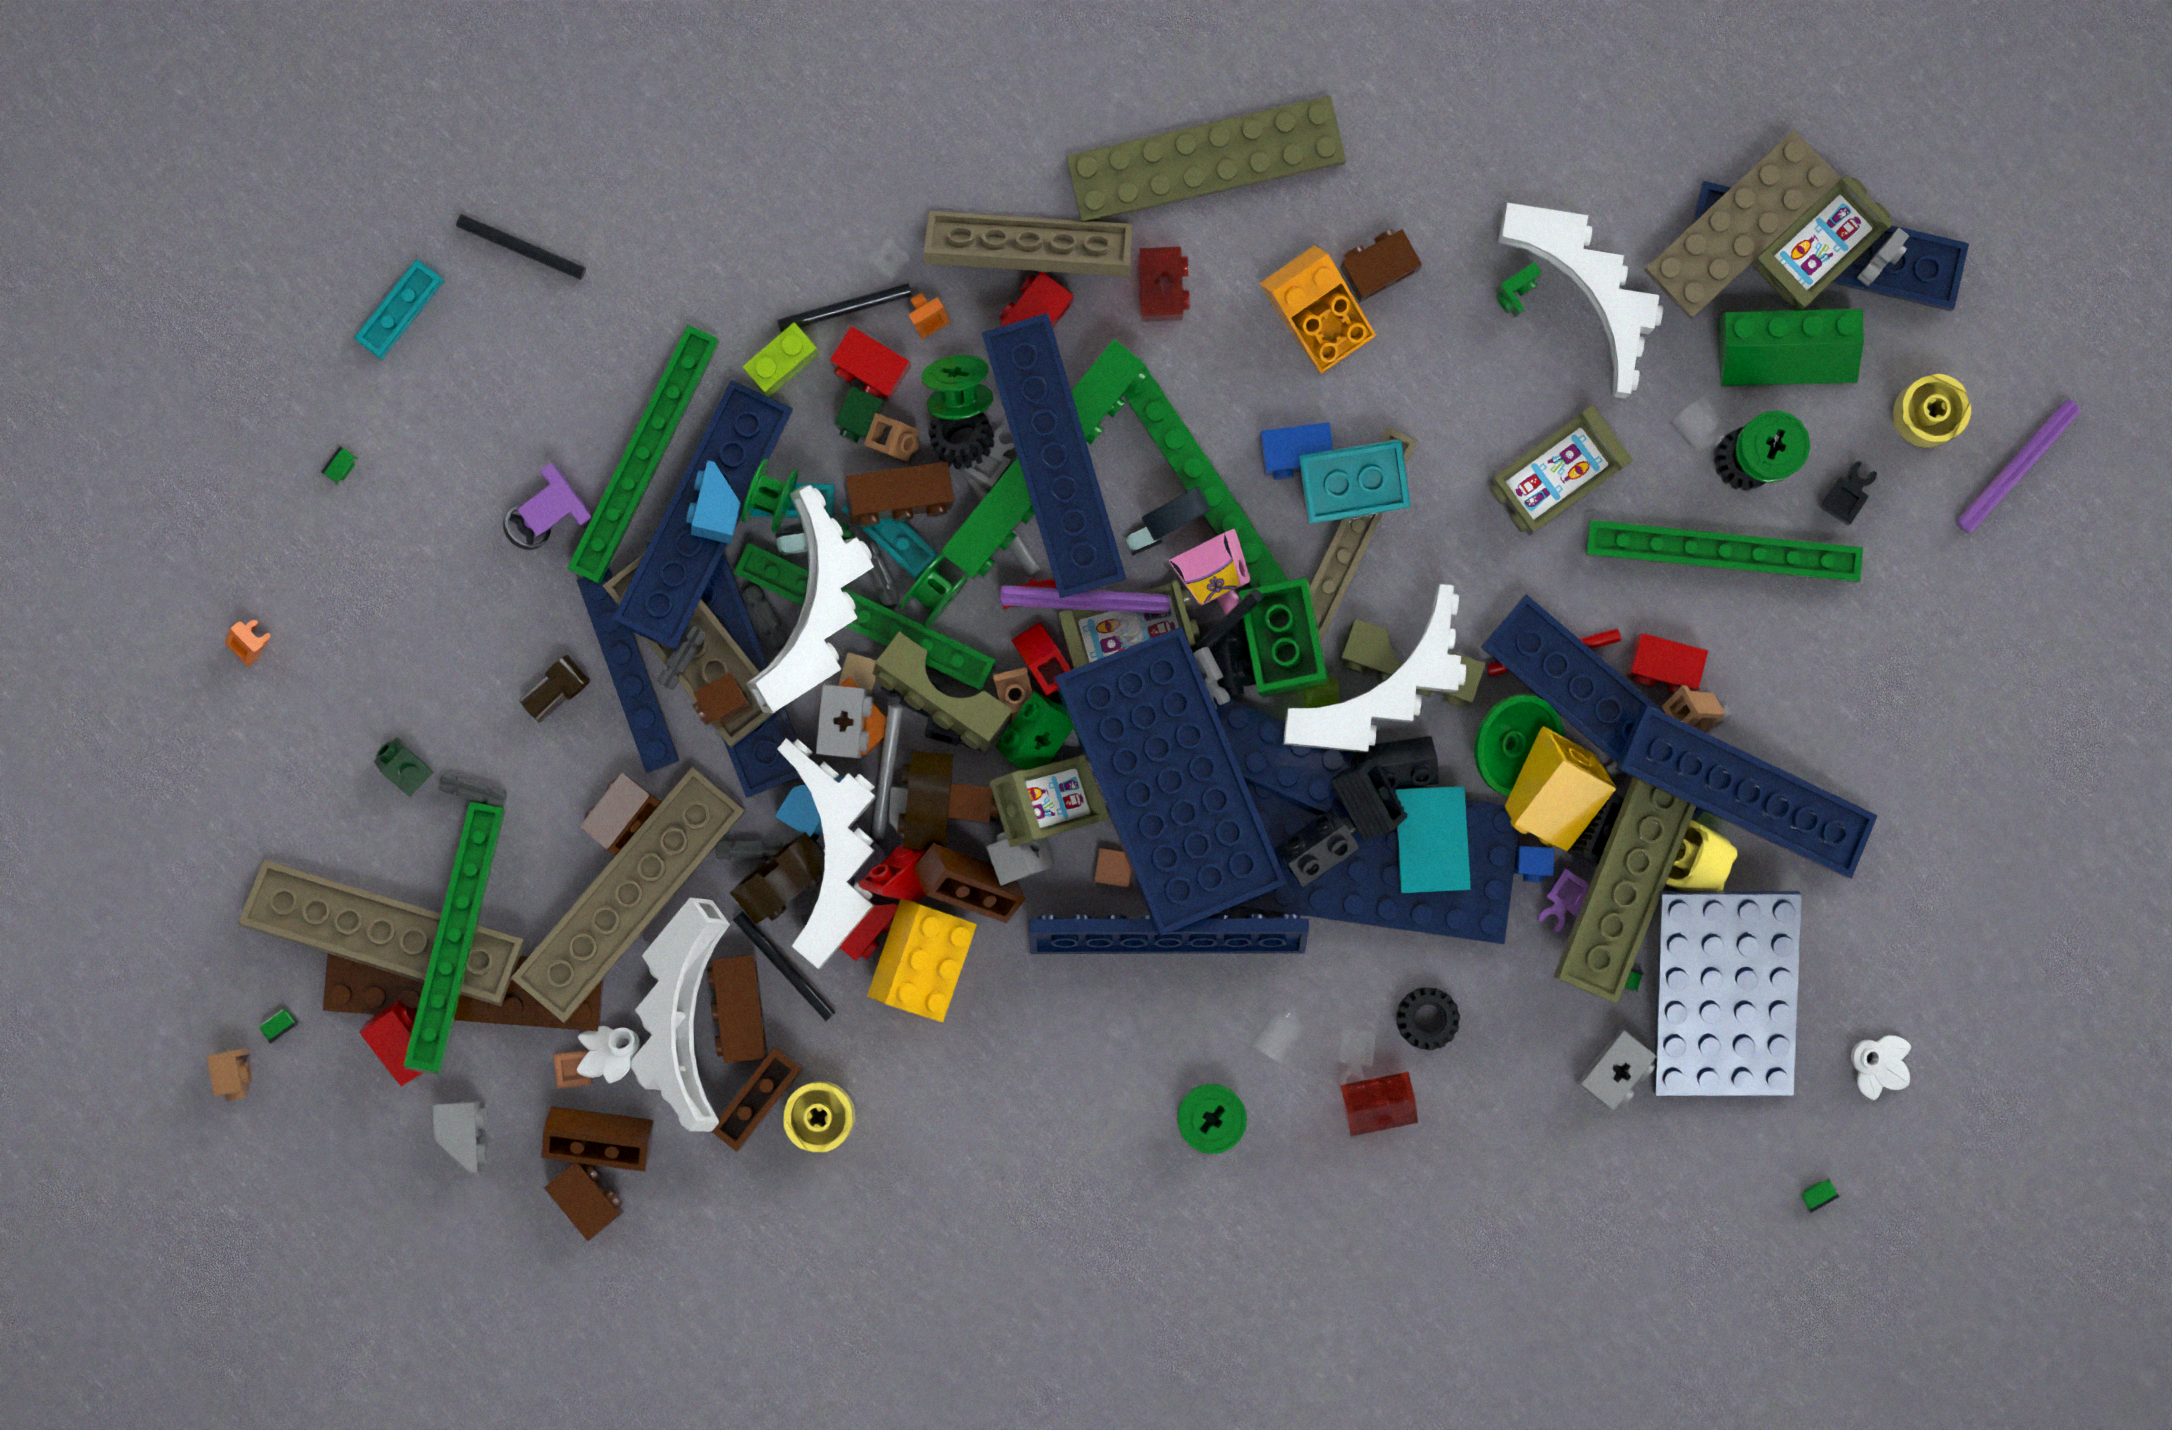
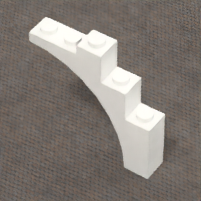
M1507 203L1503 209L1498 243L1524 249L1549 261L1569 276L1588 297L1601 319L1610 344L1613 364L1612 397L1626 399L1631 394V390H1637L1640 371L1634 369L1636 357H1641L1644 349L1645 337H1641L1640 333L1650 334L1654 330L1655 325L1660 326L1663 306L1658 305L1659 295L1619 289V286L1625 285L1628 266L1623 265L1624 255L1583 249L1584 246L1589 247L1592 236V226H1587L1588 215Z
M811 485L799 487L789 494L801 518L808 548L809 575L802 611L798 623L784 648L767 668L746 683L763 713L776 712L841 670L837 662L839 660L837 651L829 642L826 643L824 639L858 617L853 611L856 609L854 601L847 592H842L840 588L874 568L870 561L872 558L871 552L863 541H859L857 537L843 541L841 538L843 536L842 528L834 518L830 519L824 509L826 502L822 494L816 488L813 489Z
M1440 584L1437 586L1432 613L1421 640L1407 661L1389 679L1368 693L1344 703L1320 708H1288L1286 710L1283 745L1366 753L1368 752L1369 745L1375 746L1377 725H1371V719L1410 723L1413 721L1414 715L1419 716L1421 709V695L1416 694V689L1453 693L1458 691V685H1464L1466 665L1461 664V656L1447 654L1448 649H1454L1456 630L1450 628L1451 615H1457L1459 595L1453 594L1454 585Z
M785 739L777 750L796 768L810 790L821 818L825 841V870L819 898L807 925L792 947L817 969H821L875 906L869 901L873 896L869 891L860 888L858 882L854 886L849 883L875 853V850L870 847L874 841L860 828H857L855 832L850 829L875 800L876 796L871 793L875 786L861 774L854 778L849 773L838 783L835 779L839 774L824 761L818 766L811 760L809 756L813 752L800 740L797 739L792 743Z
M689 898L642 955L650 967L651 975L659 981L635 1009L643 1021V1027L652 1036L633 1057L630 1067L636 1075L637 1082L645 1089L661 1090L662 1097L671 1104L679 1116V1122L688 1131L712 1132L719 1123V1120L707 1101L698 1075L694 1053L693 1021L697 993L704 969L715 945L730 924L713 900Z

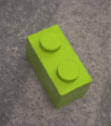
M794 322L742 367L758 388L766 396L771 397L820 354L817 347Z

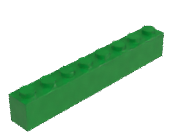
M1116 339L1111 341L1071 391L1086 442L1091 445L1103 432L1104 428L1100 424L1108 415L1114 418L1126 402L1122 400V397L1130 388L1135 392L1147 377L1144 373V370L1147 368L1146 364ZM1018 457L940 552L972 579H975L978 574L982 578L985 577L996 563L991 559L1000 548L1006 551L1016 539L1017 535L1013 531L1021 521L1027 525L1035 516Z

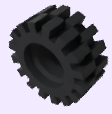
M983 412L969 418L957 420L938 418L939 421L932 419L930 423L932 429H929L928 432L931 438L929 440L938 458L943 462L947 461L948 467H951L953 463L955 469H961L962 463H964L966 468L969 469L972 468V461L976 460L978 465L983 462L982 454L986 457L990 455L991 452L988 447H994L993 437L995 435L986 414ZM962 428H972L974 430L973 435L966 442L961 444H952L950 442V437L957 430Z
M1740 427L1735 431L1733 430L1720 441V445L1715 450L1717 455L1714 458V464H1717L1716 472L1718 475L1721 474L1723 476L1722 481L1725 484L1730 483L1732 485L1731 488L1736 490L1742 488V491H1748L1752 488L1756 489L1766 482L1753 479L1735 463L1736 441L1738 434L1743 429V427ZM1775 439L1766 443L1770 446V451L1767 455L1769 459L1773 453L1778 451L1774 446Z
M1418 988L1408 993L1405 999L1401 1000L1399 1010L1396 1012V1024L1401 1032V1036L1409 1044L1420 1049L1434 1050L1446 1046L1445 1044L1455 1038L1454 1035L1460 1027L1458 1024L1461 1019L1457 1004L1449 994L1436 988ZM1425 1005L1436 1007L1441 1014V1023L1432 1032L1421 1031L1415 1023L1417 1010Z

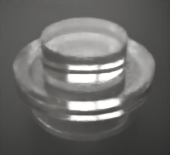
M1124 612L1116 618L1113 631L1120 643L1133 646L1145 639L1148 626L1141 614Z

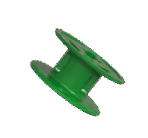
M954 355L936 360L928 365L921 374L922 383L929 389L936 391L930 395L926 402L927 411L941 419L957 420L975 416L989 408L994 400L993 392L987 386L979 384L989 373L988 363L982 358L973 355Z
M1774 410L1763 412L1745 424L1738 434L1735 451L1737 461L1747 475L1757 481L1772 483L1782 481L1800 470L1808 459L1811 445L1808 431L1798 418L1791 413ZM1775 435H1777L1778 439L1775 443V448L1778 451L1773 453L1769 459L1767 455L1770 451V446L1766 443L1773 440Z
M765 457L752 480L745 500L741 521L747 522L754 509L772 514L774 518L771 531L775 534L779 530L792 500L789 494L795 491L799 471L795 468L786 483L768 477L769 460Z
M940 555L925 570L899 606L904 608L916 598L929 608L932 613L924 625L926 629L947 609L969 579V576L965 575L953 586L936 572L945 558L944 555Z
M1207 1083L1193 1088L1183 1097L1179 1105L1177 1123L1181 1135L1192 1148L1202 1153L1219 1154L1230 1150L1241 1140L1246 1130L1247 1114L1243 1102L1232 1090L1220 1084ZM1219 1105L1222 1106L1224 1109L1218 1115V1119L1221 1120L1218 1126L1211 1124L1205 1132L1201 1131L1200 1128L1206 1122V1119L1203 1117L1206 1111L1213 1113Z

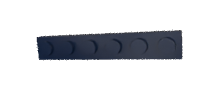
M607 569L600 585L586 578L576 581L645 771L650 773L680 762L635 636L632 631L612 622L618 604L603 587L605 583L613 578L611 570Z

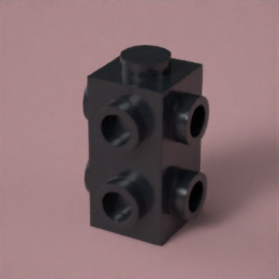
M1242 618L1210 649L1223 675L1221 679L1217 680V683L1228 692L1229 697L1245 694V687L1256 685L1244 618ZM1220 620L1198 625L1200 640Z
M1432 736L1378 743L1375 746L1369 745L1368 752L1364 753V760L1358 761V763L1374 757L1377 758L1378 764L1381 765V770L1385 771V776L1388 777V782L1391 783V788L1394 790L1439 784L1438 757Z
M1330 809L1326 813L1317 816L1310 824L1297 833L1288 836L1284 842L1275 847V850L1291 875L1304 887L1359 849L1353 838L1357 831L1346 816L1340 819Z

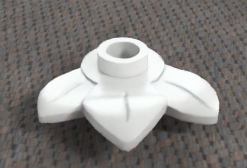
M599 1026L598 1031L587 1030L581 1033L578 1038L589 1052L579 1064L577 1072L582 1076L590 1078L599 1077L604 1074L609 1084L620 1080L628 1073L631 1059L640 1050L641 1042L638 1035L628 1028L612 1030L607 1026ZM628 1044L626 1047L619 1049L622 1045Z
M1886 1035L1877 1042L1863 1040L1853 1047L1851 1061L1854 1068L1858 1071L1857 1085L1861 1093L1866 1097L1876 1100L1883 1087L1900 1090L1909 1085L1910 1073L1906 1064L1902 1062V1059L1911 1049V1045L1906 1040L1897 1036ZM1872 1052V1059L1867 1063V1055Z

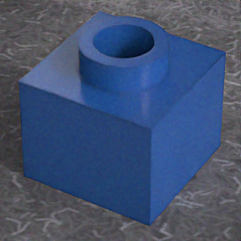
M1517 847L1514 874L1523 875L1524 882L1543 883L1544 876H1553L1554 848Z

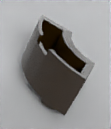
M912 751L910 765H903L902 785H908L906 813H899L898 834H904V848L928 850L933 843L946 848L953 754Z
M804 832L786 842L768 860L749 872L730 894L755 924L767 917L773 921L787 909L785 904L806 887L810 891L822 882L824 876L822 873L825 870V855Z

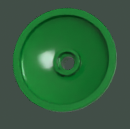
M1514 695L1498 702L1483 718L1475 738V763L1483 781L1495 792L1510 796L1536 737L1543 726L1565 737L1562 721L1556 710L1548 702L1531 695Z

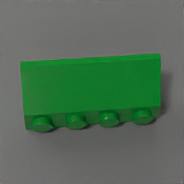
M1863 309L1725 312L1718 319L1720 386L1844 384L1858 382L1864 345Z

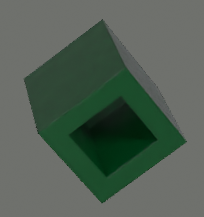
M851 386L834 422L836 428L841 430L839 435L854 443H858L859 439L865 441L875 413L881 414L885 406L883 400Z

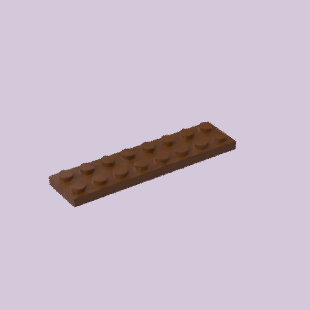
M328 954L323 1011L377 1015L400 999L405 1007L409 1006L417 1014L424 983ZM520 956L514 974L529 956ZM604 978L566 1023H563L512 979L501 1006L460 994L454 1021L598 1031L601 1020Z

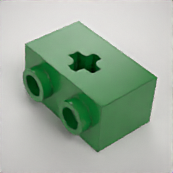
M1034 691L995 747L1012 764L1024 770L1048 765L1074 728L1067 711L1062 705Z

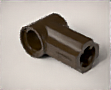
M565 655L555 662L546 671V677L519 700L525 710L538 723H541L566 699L570 700L578 695L591 681L569 655Z

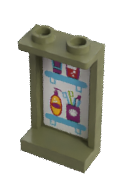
M1845 175L1751 263L1756 271L1794 310H1803L1893 225V222L1889 219L1891 216L1888 210L1882 204L1874 203L1866 195L1867 190L1864 185L1856 178L1851 179L1848 175Z
M1591 405L1571 422L1502 472L1492 477L1490 480L1492 484L1490 491L1499 504L1506 503L1513 514L1510 518L1520 532L1526 530L1530 536L1620 471L1633 459L1595 407Z
M1178 580L1167 585L1138 592L1168 595L1170 598L1168 614L1095 610L1072 611V609L1059 612V619L1073 669L1111 655L1123 647L1129 648L1179 627L1183 628L1190 648L1196 645L1195 640L1200 639V633L1196 620H1189L1186 607L1191 606L1187 587H1180Z
M1085 755L1025 771L1012 772L989 781L1010 848L1110 819Z

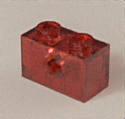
M1181 246L1140 248L1142 322L1183 320V311L1190 310L1189 290H1183L1182 277H1188V256H1181ZM1161 277H1167L1168 283L1171 284L1168 291H1162L1161 285H1156L1160 283Z
M1409 1072L1340 1085L1345 1116L1351 1137L1418 1123L1416 1099Z

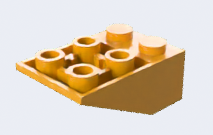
M1316 245L1259 283L1281 320L1320 374L1376 337L1375 332L1329 254Z

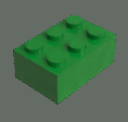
M1307 578L1252 588L1260 591L1263 599L1243 618L1259 695L1264 698L1328 685L1329 679L1311 588ZM1252 589L1243 590V591H1238V592H1239L1240 601H1241Z

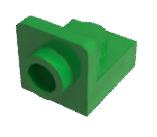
M1535 262L1501 283L1496 289L1499 293L1496 296L1499 305L1506 313L1511 311L1514 317L1525 310L1515 293L1518 292L1520 296H1523L1538 286L1535 280L1542 272Z

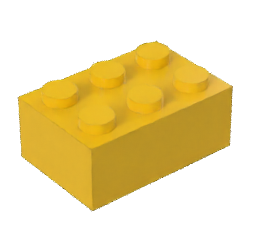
M900 899L867 997L943 1023L977 924L912 901Z

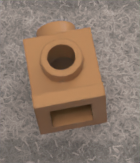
M875 413L864 446L908 462L910 456L918 450L919 440L917 437L920 430ZM888 425L891 427L887 441L885 445L879 444L885 427Z
M1026 667L993 675L999 701L1012 709L1011 721L1015 719L1022 706L1033 693ZM1012 689L1021 690L1022 698L1019 701H1012L1009 698V692Z
M1684 685L1662 706L1665 714L1705 733L1726 715L1714 693L1690 691L1688 686Z
M249 1048L207 1056L214 1097L225 1095L226 1101L247 1097L246 1090H250L249 1083L252 1082V1070L249 1062L244 1061V1056L250 1055Z

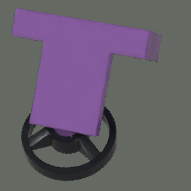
M549 463L540 470L550 485L526 503L512 507L504 517L503 530L506 537L512 544L521 549L535 550L542 547L550 537L551 527L570 513L580 526L587 529L593 517L590 510L558 467L552 463ZM515 511H519L521 515H516L512 513ZM508 520L517 524L519 532L526 536L527 543L518 540L512 534ZM545 533V537L541 542L533 544L534 534L539 537Z

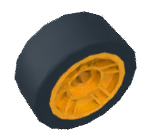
M1197 486L1142 516V520L1155 541L1210 511L1211 508Z

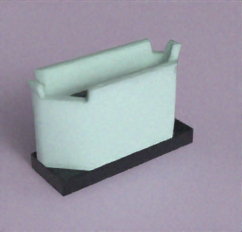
M1147 527L1130 534L1127 538L1124 537L1132 556L1163 543L1161 538L1154 541Z
M804 530L775 534L778 556L780 553L783 556L808 551Z

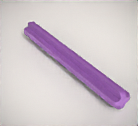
M2066 400L1959 517L1956 522L1959 528L1966 533L1973 532L2079 415L2081 410L2073 401Z
M1002 586L1000 591V602L1004 606L1168 614L1170 609V598L1166 594L1088 590L1060 599L1057 588Z

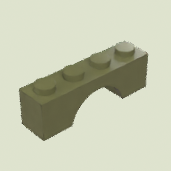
M1358 619L1352 622L1340 660L1346 662L1345 668L1365 674L1367 669L1378 673V680L1386 681L1404 664L1391 649L1388 630ZM1452 653L1450 655L1461 656V664L1466 665L1464 685H1458V691L1454 693L1416 689V693L1429 697L1430 693L1433 692L1444 696L1442 702L1462 708L1463 703L1468 705L1473 703L1486 664Z
M899 631L875 662L872 674L876 676L877 682L888 690L895 689L904 696V700L911 707L917 710L924 709L932 715V719L940 727L947 730L951 728L961 735V740L973 749L980 748L986 752L1009 721L1012 709L985 690L968 698H954L941 693L932 685L926 673L925 660L927 650Z

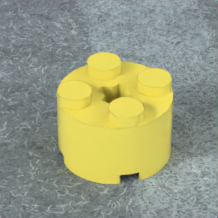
M1944 374L1928 375L1908 385L1898 395L1893 409V425L1901 436L1913 445L1924 448L1938 447L1955 438L1966 428L1971 417V403H1969L1965 388L1956 379ZM1930 405L1934 406L1933 413L1936 414L1934 417L1929 415L1930 411L1927 407Z
M1691 820L1666 884L1679 891H1723L1724 882L1730 873L1732 863L1737 858L1736 847L1732 846L1729 839L1724 835Z
M828 1081L808 1083L797 1089L789 1097L783 1115L784 1129L789 1139L801 1149L817 1153L830 1151L845 1141L853 1129L855 1122L853 1102L846 1091L834 1083ZM813 1108H816L818 1111L824 1109L828 1115L824 1118L826 1125H823L821 1122L816 1124L812 1122L811 1118L815 1115Z

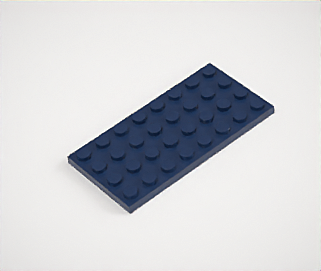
M1182 627L1053 678L1158 936L1177 930L1287 884Z
M1248 783L1247 787L1287 884L1235 905L1236 907L1505 944L1519 831L1511 825L1510 821L1512 819L1504 807L1505 805L1465 800L1471 890L1400 894L1397 828L1366 841H1363L1357 832L1353 835V838L1359 849L1349 855L1344 861L1327 870L1318 879L1302 887L1288 871L1275 847L1284 842L1288 836L1297 833L1321 814ZM1335 797L1331 809L1340 819L1344 816L1349 819V814L1343 803Z

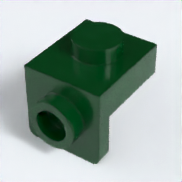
M398 737L392 742L384 744L379 749L376 755L377 758L374 761L379 771L409 797L434 773Z

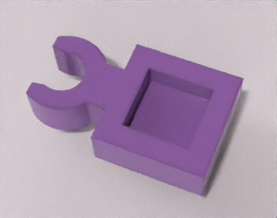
M1564 868L1545 896L1553 904L1550 908H1545L1539 913L1537 921L1542 923L1547 915L1552 914L1557 919V923L1552 931L1555 933L1561 931L1565 924V913L1568 912L1573 916L1577 915L1590 884Z

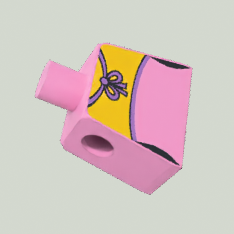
M1235 529L1214 537L1169 560L1172 567L1200 605L1217 598L1225 615L1240 602L1235 589L1250 582V576Z

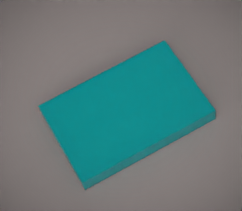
M1401 439L1298 455L1309 524L1411 508Z
M1465 787L1394 790L1398 800L1401 801V806L1404 807V812L1407 813V818L1397 827L1400 894L1471 890Z

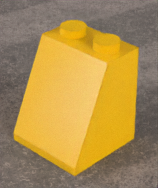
M1543 726L1536 737L1504 807L1512 819L1510 821L1511 825L1523 834L1530 832L1536 835L1543 844L1550 848L1557 846L1568 851L1617 788L1595 753Z

